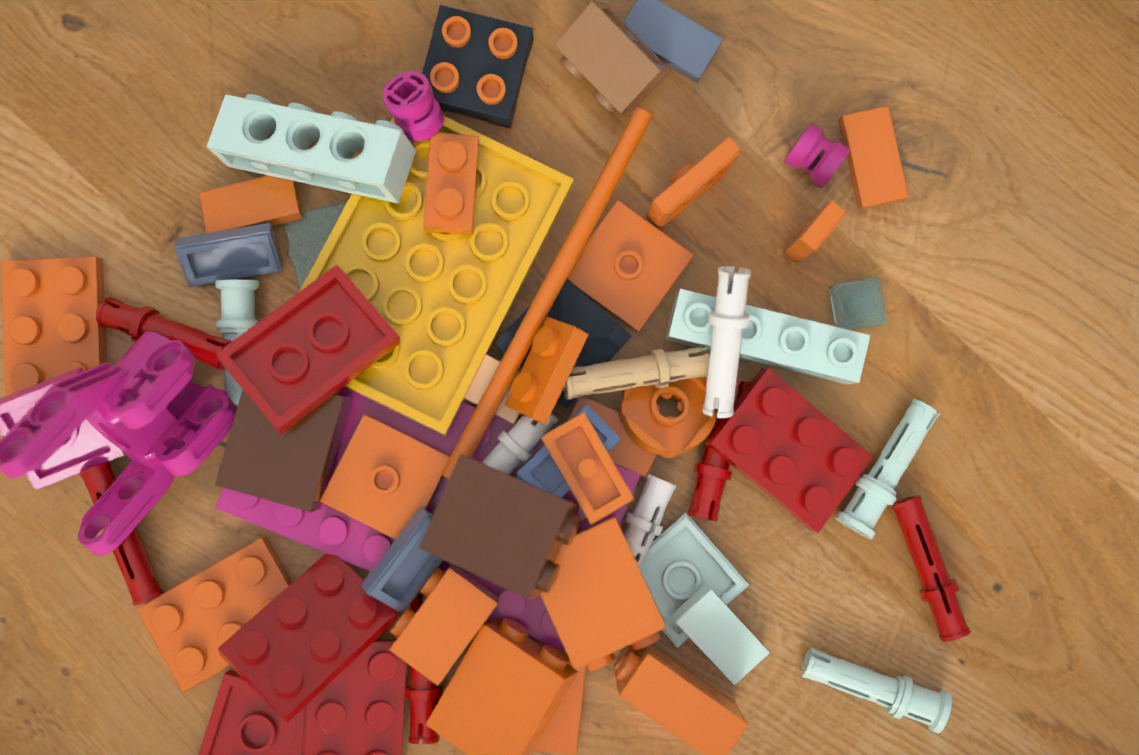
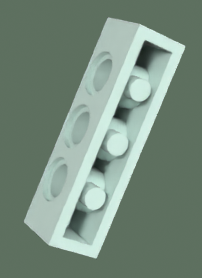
M225 94L206 146L227 167L398 204L416 153L415 148L404 134L403 129L394 123L384 120H378L375 124L360 122L355 117L339 111L332 112L331 116L315 113L311 108L299 103H289L288 107L272 104L269 100L254 94H247L245 98ZM274 132V134L267 139V137ZM319 140L314 147L308 149L314 141ZM364 148L359 156L351 159L357 150Z
M680 289L675 294L664 340L695 348L705 346L707 351H710L713 325L709 323V315L711 310L715 309L716 297ZM749 305L745 306V312L749 314V323L747 328L742 331L740 359L846 385L860 382L870 335Z

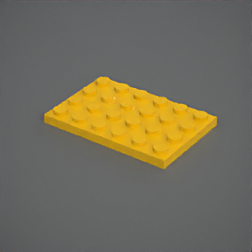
M393 116L390 122L395 124ZM444 116L443 126L437 133L479 136L473 235L424 231L423 223L430 138L423 141H410L416 153L399 204L351 194L300 291L335 265H338L399 335L401 342L345 385V387L446 436L465 400L464 397L485 355L488 354L573 186L574 179Z

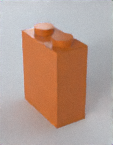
M616 515L577 532L569 546L562 544L554 562L560 565L556 581L548 594L542 591L540 595L574 670L585 665L589 671L597 670L616 659L613 652L630 644L633 650L636 651L655 643L661 638L658 631L666 628L665 620Z
M500 618L484 623L425 725L467 755H531L579 671L574 670L573 667L568 665L569 658L560 650L550 645L542 647L528 638L529 631L520 623L510 618H503V620Z
M630 644L622 650L614 663V667L618 670L615 678L619 696L702 755H728L749 725L734 700L654 644L636 651L633 650Z

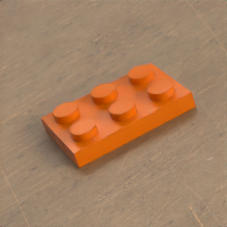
M94 256L1 261L5 397L79 367H82L83 371L106 362L105 327L96 322L98 305L100 302L104 303L102 258Z
M264 536L136 610L182 693L230 666L220 656L217 648L286 589L292 581L269 540Z

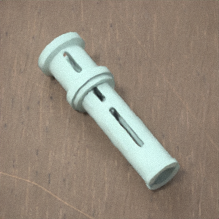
M216 280V288L221 290V319L216 321V329H219V333H224V339L234 341L259 322L255 319V290L260 288L259 281ZM224 370V391L228 393L229 398L238 407L243 389L229 372Z
M912 399L899 425H897L869 474H863L855 482L858 488L844 512H837L834 517L837 521L867 539L872 540L876 534L873 530L886 506L895 503L897 499L895 497L897 494L894 491L895 487L915 456L929 429H931L935 420L940 415L934 408L924 402Z
M812 647L808 649L802 664L801 677L818 681L837 690L877 703L885 707L886 712L891 717L900 719L902 716L927 724L929 731L934 733H940L949 719L952 708V694L949 691L941 689L939 692L929 690L913 684L912 678L905 675L896 676L895 678L885 676L846 660L830 656Z

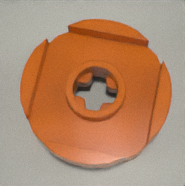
M707 377L669 382V386L657 389L655 385L623 390L618 416L627 434L637 445L648 452L659 454L664 458H674L679 454L690 452L704 441L714 427L717 410L715 411L714 409L712 417L702 412L705 403ZM660 398L665 402L670 398L675 399L678 402L675 411L680 416L676 418L670 415L667 417L662 416L659 413L660 407L656 403L657 399Z

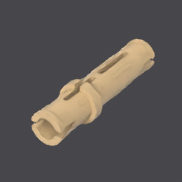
M705 346L675 352H664L663 349L652 350L650 355L638 358L573 367L563 387V392L566 391L565 398L569 400L586 395L602 394L640 386L655 385L657 389L669 386V382L707 377L710 356L709 353L707 354Z

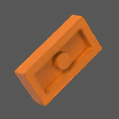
M437 133L430 138L423 223L425 232L473 235L479 136Z
M546 317L541 329L533 339L532 348L520 373L512 383L511 392L505 406L546 425L589 334L569 324Z
M584 412L541 436L543 443L590 524L595 523L634 500Z

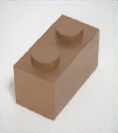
M592 1L554 44L564 55L561 58V62L565 68L579 79L585 77L596 88V91L593 93L595 98L612 113L616 110L620 114L632 112L670 71L661 59L603 2Z

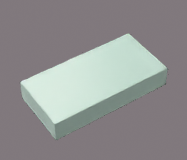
M707 584L703 585L671 615L674 622L734 685L770 653Z

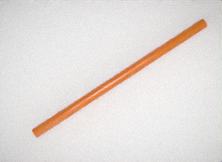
M638 107L635 108L441 473L442 476L450 478L460 454L472 458L527 355L536 333L544 323L653 118L646 110Z

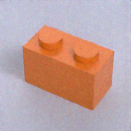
M454 564L451 565L446 573L439 568L435 570L420 591V593L427 597L417 613L408 608L390 632L398 638L390 648V651L437 686L499 602L498 596Z

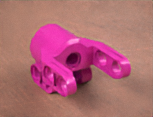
M145 331L114 366L105 362L54 383L0 440V471L6 477L14 479L30 471L40 469L87 419L101 435L121 449L132 460L82 517L78 532L79 542L94 555H106L115 550L170 488L174 476L187 475L204 462L231 430L237 406L229 398L226 391L215 388L212 384L203 387L190 381L196 361L192 351L179 340L171 341L155 332ZM137 489H139V490L134 494V496L130 498V496H131ZM105 526H107V527L105 528L104 532L101 533L99 536H97V534H98Z

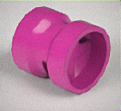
M404 72L390 79L384 86L382 92L383 102L391 115L394 116L395 124L403 129L409 141L429 139L437 134L443 126V111L436 99L433 98L432 87L423 74L419 72Z
M811 122L783 162L793 169L802 168L809 173L810 181L822 189L842 164L850 149L840 141L831 142L825 138L823 129ZM820 151H825L815 164L813 161Z

